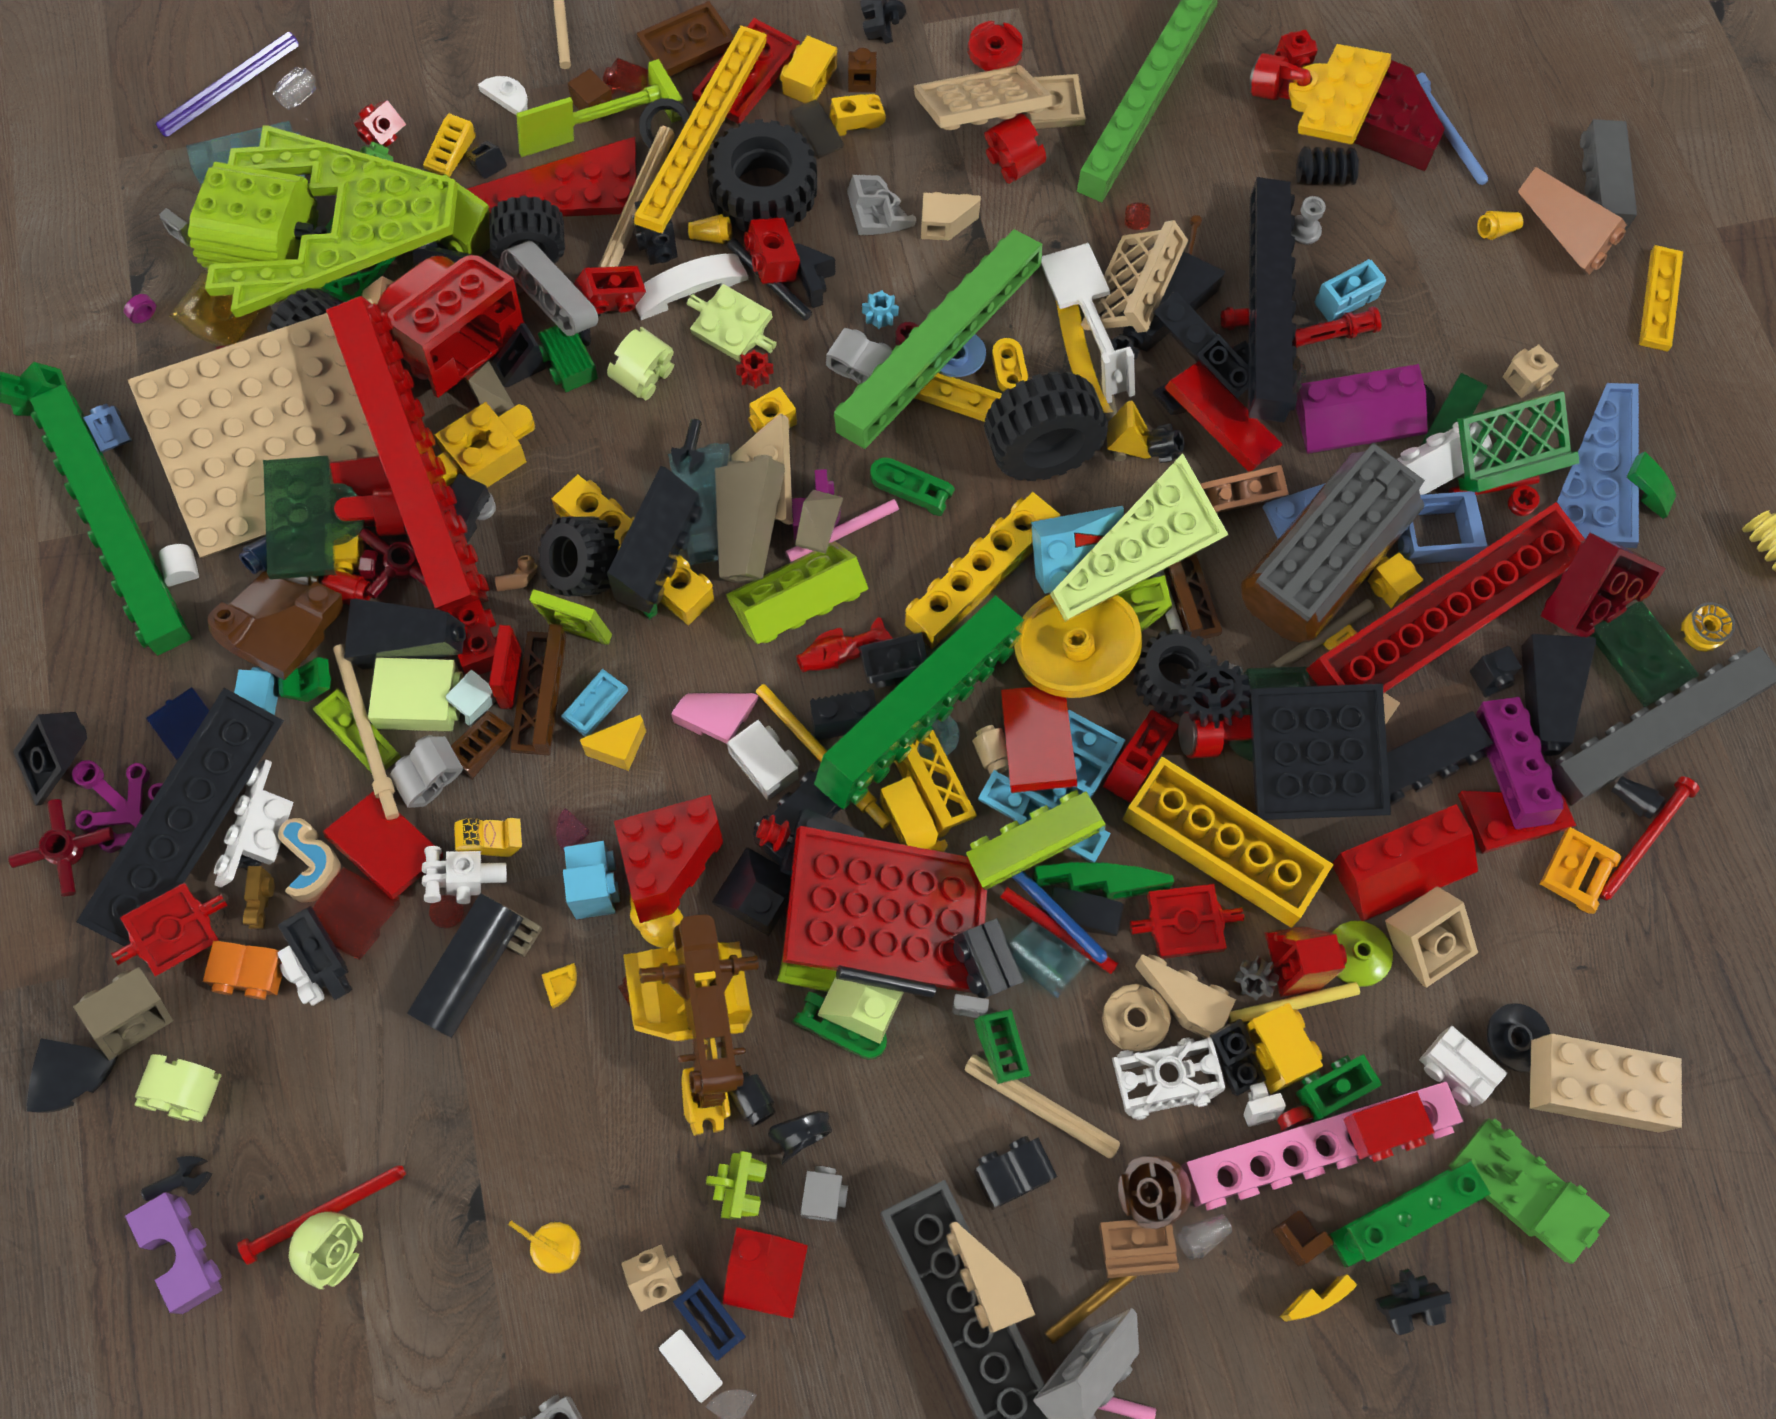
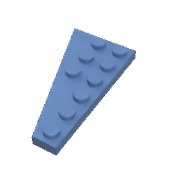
M1607 383L1579 448V464L1572 465L1557 503L1585 539L1589 533H1593L1624 548H1637L1639 543V487L1626 477L1635 457L1639 455L1638 384Z

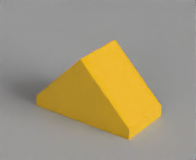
M1128 401L1108 422L1107 449L1144 459L1151 458L1147 449V438L1150 435V431L1134 402Z
M640 714L580 739L586 756L629 771L646 733V729Z

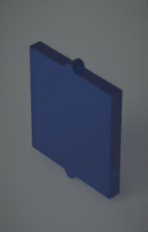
M191 687L175 699L167 700L166 705L146 719L178 761L209 712V709Z

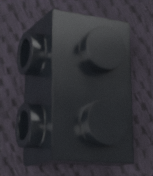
M643 200L634 202L636 212ZM632 215L638 248L640 251L645 250L650 265L666 263L678 257L674 227L671 219L661 234L634 224V215Z
M922 632L859 646L867 683H875L876 688L894 685V678L903 676L907 678L927 659Z

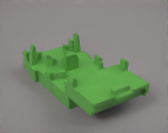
M1496 1118L1485 1119L1448 1166L1454 1170L1472 1161L1491 1193L1485 1198L1529 1237L1536 1236L1563 1261L1573 1264L1585 1247L1589 1249L1599 1237L1597 1232L1610 1214L1587 1196L1586 1193L1588 1191L1581 1185L1576 1186L1571 1181L1565 1183L1545 1166V1160L1540 1156L1535 1157L1520 1144L1522 1141L1514 1135L1515 1133L1512 1130H1503L1500 1127L1502 1124Z

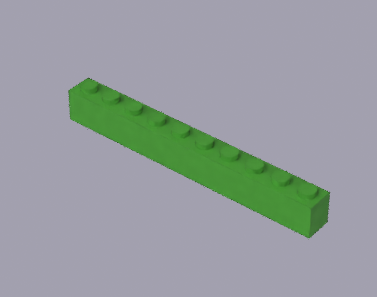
M1218 0L1180 1L1080 171L1077 192L1103 202L1216 8Z
M1015 229L1006 238L1000 239L996 248L989 255H985L971 273L965 275L962 283L954 291L951 290L936 309L934 308L929 312L923 323L919 327L913 328L909 337L901 345H897L882 364L875 367L872 375L864 383H860L845 402L837 406L834 413L836 433L866 449L1041 266L1042 243Z

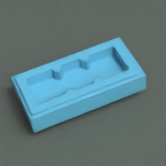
M602 669L561 715V718L572 728L587 737L628 692V688Z

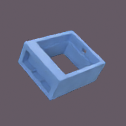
M1475 492L1420 495L1425 506L1419 515L1455 513L1462 544L1418 547L1413 522L1398 539L1399 552L1413 564L1469 560L1487 547Z

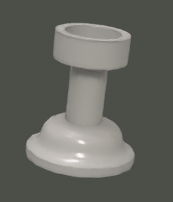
M1310 196L1303 201L1301 206L1302 215L1295 216V224L1291 232V236H1295L1297 243L1313 244L1320 238L1322 227L1318 219L1323 216L1326 208L1321 198Z

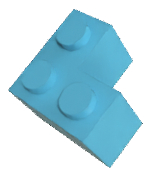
M604 841L564 847L566 869L563 870L566 903L575 919L616 913L615 903L620 902L618 883L615 882L614 873H611V871L616 870L614 851H608Z

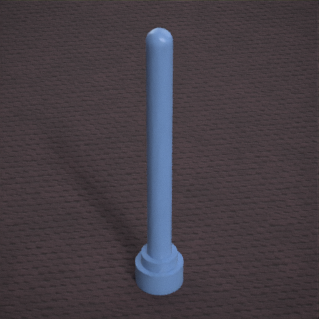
M1425 73L1417 74L1418 81L1445 128L1443 133L1477 183L1480 185L1486 184L1488 181L1487 174L1430 93V80Z

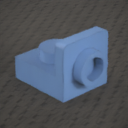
M108 404L97 406L90 410L91 415L84 417L102 453L132 441L120 417L121 413L115 406L109 407Z

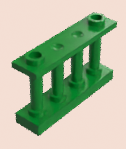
M1469 1161L1452 1171L1448 1169L1333 1231L1328 1236L1334 1242L1332 1246L1344 1267L1347 1268L1362 1259L1369 1262L1491 1193L1472 1161Z

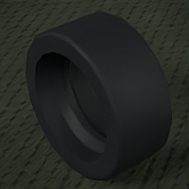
M661 98L652 101L643 110L639 119V131L644 143L649 148H651L655 139L651 131L653 116L663 109H671L680 115L685 126L691 112L684 104L674 99ZM675 143L671 144L667 155L670 153Z

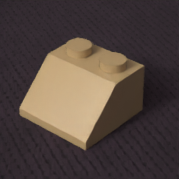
M1438 886L1385 920L1393 947L1419 982L1426 988L1478 953L1464 902Z

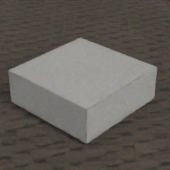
M169 209L163 210L159 216L168 233L187 247H191V237L188 236V223Z
M955 994L952 1013L974 1018L986 1015L989 999Z

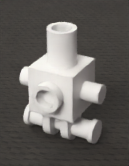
M429 846L424 849L426 862L422 864V872L427 875L422 877V885L426 887L425 902L436 903L441 901L439 888H446L447 896H457V903L467 904L471 901V895H479L481 893V883H506V863H481V851L446 852V861H440V847Z

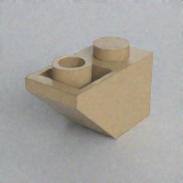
M940 192L923 193L921 239H952L979 218L981 196L943 194Z

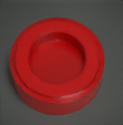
M1303 1105L1283 1113L1278 1117L1277 1122L1281 1131L1285 1132L1308 1124L1314 1117L1309 1107Z

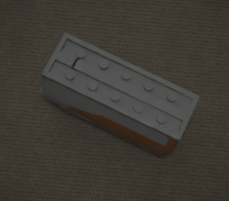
M1372 443L1364 452L1351 453L1241 582L1242 599L1253 616L1257 617L1284 639L1292 642H1310L1314 640L1424 509L1425 505L1421 499L1419 489L1425 480L1375 443Z

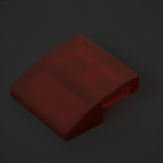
M343 867L318 899L313 910L336 948L360 960L380 937V928L400 906V897L397 896L392 900L377 885Z

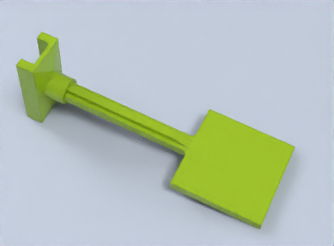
M659 59L648 62V83L650 86L644 88V91L577 112H573V101L571 97L516 113L519 154L521 157L573 142V127L576 124L588 122L646 103L650 104L652 101L661 98L674 99L682 104L683 99ZM664 109L672 123L682 120L677 112L671 109Z

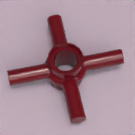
M366 527L360 532L358 537L383 555L385 569L365 590L371 598L376 599L393 578L406 579L412 576L427 587L422 571L418 566V560L411 541L408 543L395 542L389 545ZM402 556L407 558L409 562L404 565H398L392 560L395 557Z
M52 799L47 802L51 830L42 835L39 847L9 855L8 861L12 868L44 859L57 865L61 896L67 897L76 894L72 865L81 859L84 848L113 840L114 833L111 827L79 836L66 830L62 800ZM66 842L64 849L57 853L59 846Z

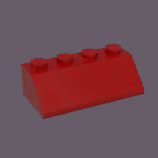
M1457 804L1341 852L1332 862L1334 864L1332 867L1361 921H1367L1418 899L1437 886L1443 888L1479 871L1473 832Z

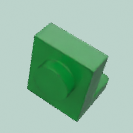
M316 657L300 668H296L285 680L278 677L279 695L284 698L309 702L329 690L331 675L329 673L328 659Z

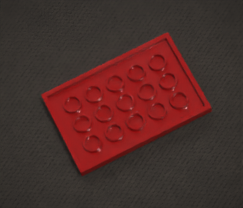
M800 826L796 830L782 962L834 971L841 965L931 983L939 988L972 993L967 984L968 972L965 965L954 954L953 945L955 941L953 937L985 923L987 890L980 884L967 856Z

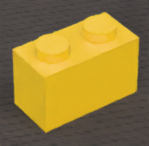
M807 35L803 43L796 46L789 65L786 64L781 71L780 81H782L783 94L813 106L837 68V47Z

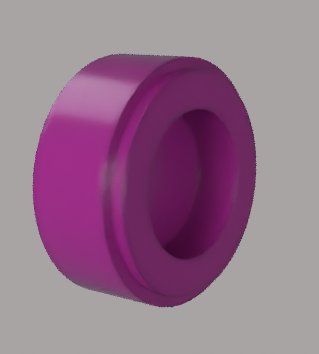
M138 294L126 303L124 314L135 324L143 323L153 316L156 304L147 294Z

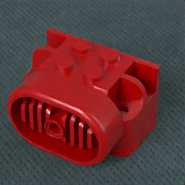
M476 255L465 256L456 263L444 256H434L425 259L390 284L377 303L379 310L385 311L392 322L393 329L390 330L393 341L396 340L401 347L404 356L402 359L410 364L414 376L421 380L429 378L433 394L437 398L498 353L518 326L524 323L514 278Z

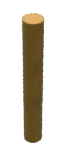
M1137 1276L1111 1278L1044 1332L1046 1337L1052 1344L1056 1343L1137 1278Z

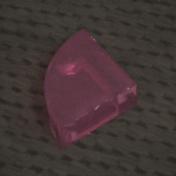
M566 808L562 811L557 821L556 837L561 850L565 854L564 847L578 845L590 832Z

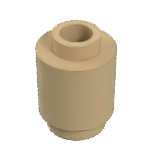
M989 725L976 732L977 737L972 742L985 770L988 769L990 775L994 770L999 773L1009 770L1006 737L1002 728L995 729L994 725Z

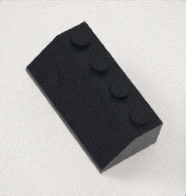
M660 466L607 572L615 601L647 613L651 612L654 604L658 605L665 590L663 585L667 577L671 578L674 575L678 562L676 558L680 550L685 551L690 540L689 531L693 524L697 525L703 513L699 494L666 467Z

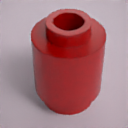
M332 570L322 580V585L342 594V603L350 606V599L370 600L371 598L365 590L372 583L364 579L363 576Z

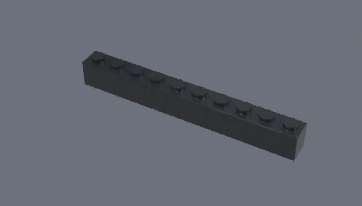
M1262 177L1256 178L1249 199L1248 418L1285 422L1289 411H1294L1297 402V393L1293 392L1297 377V370L1293 369L1297 348L1292 346L1296 333V323H1292L1296 310V301H1292L1296 286V279H1292L1296 259L1291 257L1295 246V236H1291L1295 224V215H1291L1295 195L1291 194L1290 181Z

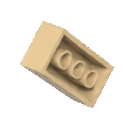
M1549 1034L1531 1040L1530 1109L1657 1133L1682 1128V1058L1557 1034Z

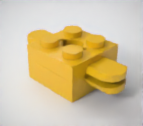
M484 402L434 434L442 451L437 457H440L446 469V474L443 475L446 486L451 485L460 473L486 485L488 488L526 463L527 461L519 440L535 429V422L530 409L518 404L498 417L487 402Z

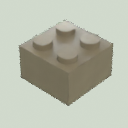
M140 967L133 971L127 970L120 973L113 979V983L101 990H93L85 994L79 1003L73 1006L109 1061L173 1022L165 1005Z

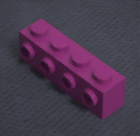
M1520 697L1482 702L1476 717L1493 741V744L1486 752L1515 829L1553 824L1563 810V798L1560 792L1556 791L1553 784L1551 767L1544 761L1541 753V742L1538 736L1533 733L1528 710L1523 707Z

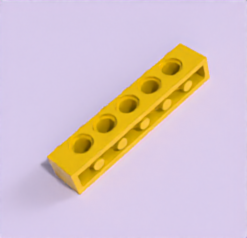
M578 474L551 498L555 511L560 517L594 516L599 517V520H605L608 523V528L618 526L619 528L614 531V538L619 540L620 546L635 518H629L623 513V508L615 499L610 498L608 500L603 496L601 489L592 480L586 481ZM588 508H597L593 512H585ZM678 554L675 573L671 578L667 577L663 585L665 590L660 602L689 626L714 601L713 584L705 575L701 573L697 575L693 572L686 559ZM684 582L687 584L685 587L680 589L673 587L676 583Z
M1034 492L1026 499H1018L1012 506L1011 513L1005 519L1002 517L997 519L990 528V533L984 539L982 537L976 539L971 545L969 553L963 559L958 557L948 568V573L942 579L938 577L933 580L927 588V593L921 599L915 598L905 610V626L914 634L922 632L924 643L931 649L942 641L1033 552L1031 522L1060 517L1056 510ZM1023 525L1029 530L1022 531L1017 529L1016 526ZM1004 545L1008 550L1001 551L996 549L995 546ZM983 565L987 570L979 571L974 566ZM962 585L966 590L956 591L953 589V586ZM935 605L943 606L946 610L942 612H936L932 610L931 607Z

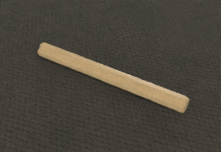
M664 125L659 128L598 267H616L619 265L634 230L632 215L636 213L634 202L644 199L661 169L675 137L672 128Z

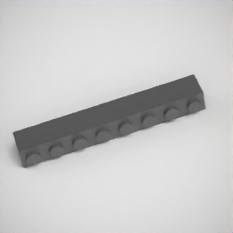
M1760 646L1749 653L1745 649L1739 651L1728 659L1729 665L1723 667L1719 663L1705 672L1706 678L1699 682L1697 678H1693L1679 688L1682 692L1674 696L1672 692L1666 694L1655 702L1657 707L1651 711L1647 707L1642 708L1630 717L1632 722L1624 725L1621 721L1605 731L1607 734L1605 738L1599 740L1595 736L1580 746L1582 751L1574 755L1572 751H1569L1555 761L1557 767L1552 770L1553 782L1570 805L1573 806L1776 684L1775 664Z

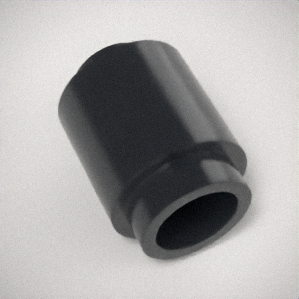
M749 1072L743 1073V1086L737 1087L736 1091L728 1092L744 1121H749L751 1126L754 1127L776 1113L772 1106L775 1102L759 1075L754 1074L750 1076Z

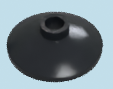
M1518 1003L1507 1004L1497 1009L1489 1019L1487 1026V1040L1493 1055L1505 1067L1517 1072L1531 1071V1040L1551 1034L1546 1021L1536 1010ZM1511 1034L1516 1038V1045L1511 1039Z

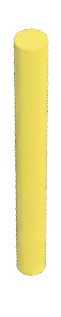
M1352 982L1231 1011L1228 1022L1231 1024L1238 1019H1242L1243 1023L1248 1022L1288 1002L1293 1010H1298L1360 995V988L1357 982Z

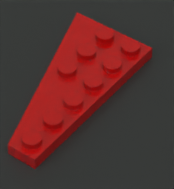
M635 136L467 188V190L487 203L490 213L491 209L494 206H498V203L502 200L507 201L511 197L527 196L532 198L534 196L539 197L540 200L550 201L551 205H556L559 208V212H562L563 217L622 214L637 180Z

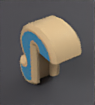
M292 818L286 820L281 825L278 839L309 868L302 872L286 888L285 892L292 899L301 903L314 902L331 891L340 877L341 863L336 853L321 840H316L319 838V834L311 824L301 818Z

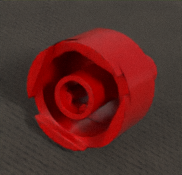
M1016 113L1014 118L1005 119L984 132L985 139L989 145V148L986 149V155L993 165L998 163L1001 166L1002 176L1008 184L1020 179L1046 162L1045 148L1043 144L1038 146L1034 138L1039 134L1031 121L1022 113L1018 115Z

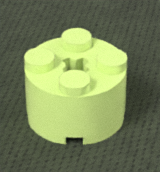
M640 327V332L634 329L625 337L614 354L619 358L615 365L611 362L609 363L607 375L636 397L648 400L653 395L656 389L654 384L659 378L666 379L672 372L674 364L670 360L674 351L669 345L645 328Z
M151 1055L135 1098H137L135 1106L150 1111H156V1109L169 1111V1117L183 1121H189L190 1119L202 1122L203 1117H206L221 1074H215V1071L181 1059L172 1061L170 1064L165 1062L167 1056Z

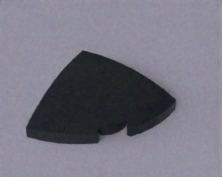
M41 1038L30 1077L27 1111L49 1113L73 1106V1099L86 1091L94 1093L102 1085L116 1064L118 1056L109 1061L102 1050Z

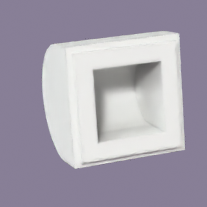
M173 544L159 551L162 572L168 587L200 578L194 552L188 545Z

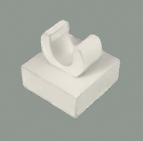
M1264 1082L1250 1086L1251 1092H1248L1250 1101L1247 1102L1243 1114L1248 1127L1278 1119L1283 1114L1286 1106L1281 1093L1269 1096Z

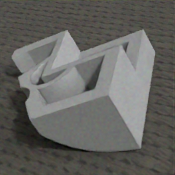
M852 176L847 193L859 235L884 234L915 226L916 217L913 214L908 216L899 206L901 200L888 189L886 182L880 176Z

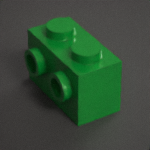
M1364 1054L1353 1060L1346 1055L1330 1064L1333 1071L1322 1076L1320 1071H1317L1301 1080L1304 1087L1295 1093L1301 1104L1309 1107L1314 1117L1313 1123L1382 1085Z

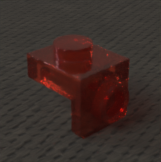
M617 58L611 67L606 68L602 81L611 89L612 95L616 89L629 94H635L644 91V88L647 87L648 69Z

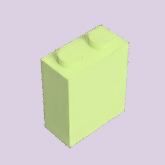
M376 658L368 719L376 729L453 732L454 721L459 720L460 711L446 700V695L464 678L463 672L459 671L454 660Z

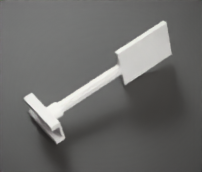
M1089 243L1042 256L1041 266L1059 308L1062 309L1079 304L1083 310L1102 354V389L1107 402H1112L1113 394L1127 391L1129 397L1135 396L1134 354L1131 347L1114 350L1092 301L1093 299L1110 295V289Z

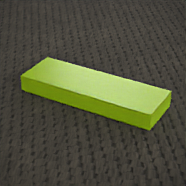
M338 688L316 705L313 710L371 772L349 699ZM371 724L384 768L387 770L401 756Z

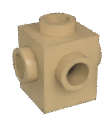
M1537 345L1529 351L1523 349L1516 354L1502 377L1523 398L1535 389L1542 391L1554 380L1551 376L1559 365L1540 345Z
M662 1244L650 1250H645L639 1255L621 1263L628 1287L640 1311L681 1293L676 1279L682 1276L680 1267L674 1255L667 1257Z

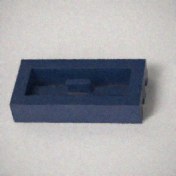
M702 1278L673 1301L717 1361L746 1338L745 1334ZM700 1289L736 1335L731 1340L695 1294ZM688 1299L692 1301L724 1344L719 1350L684 1304Z

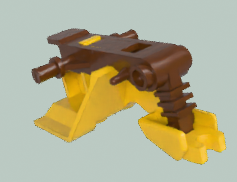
M703 914L684 917L680 924L674 928V942L668 948L651 949L623 955L632 1022L635 1031L672 1041L693 1039V1054L680 1055L677 1058L678 1062L694 1061V1067L685 1068L682 1073L684 1116L691 1126L693 1136L703 1133L702 1124L704 1120H709L712 1123L714 1133L723 1131L724 1119L730 1116L727 1092L736 1091L737 1087L743 1086V1071L740 1065L735 1064L734 1055L745 1054L746 1049L744 1047L733 1048L731 1034L743 1033L752 1017L744 971L758 970L759 962L755 963L758 960L756 955L742 957L740 941L730 943L718 942L714 919L710 915ZM721 1037V1042L715 1043V1038ZM718 1048H721V1058L717 1056Z

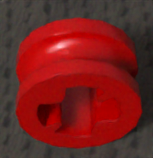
M1519 486L1509 497L1508 507L1517 516H1528L1538 506L1540 496L1530 486ZM1522 497V500L1526 498L1529 503L1528 505H1525L1526 502L1521 504L1518 499Z

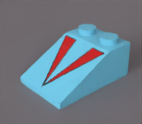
M1123 506L1031 522L1035 577L1045 594L1051 593L1124 516Z

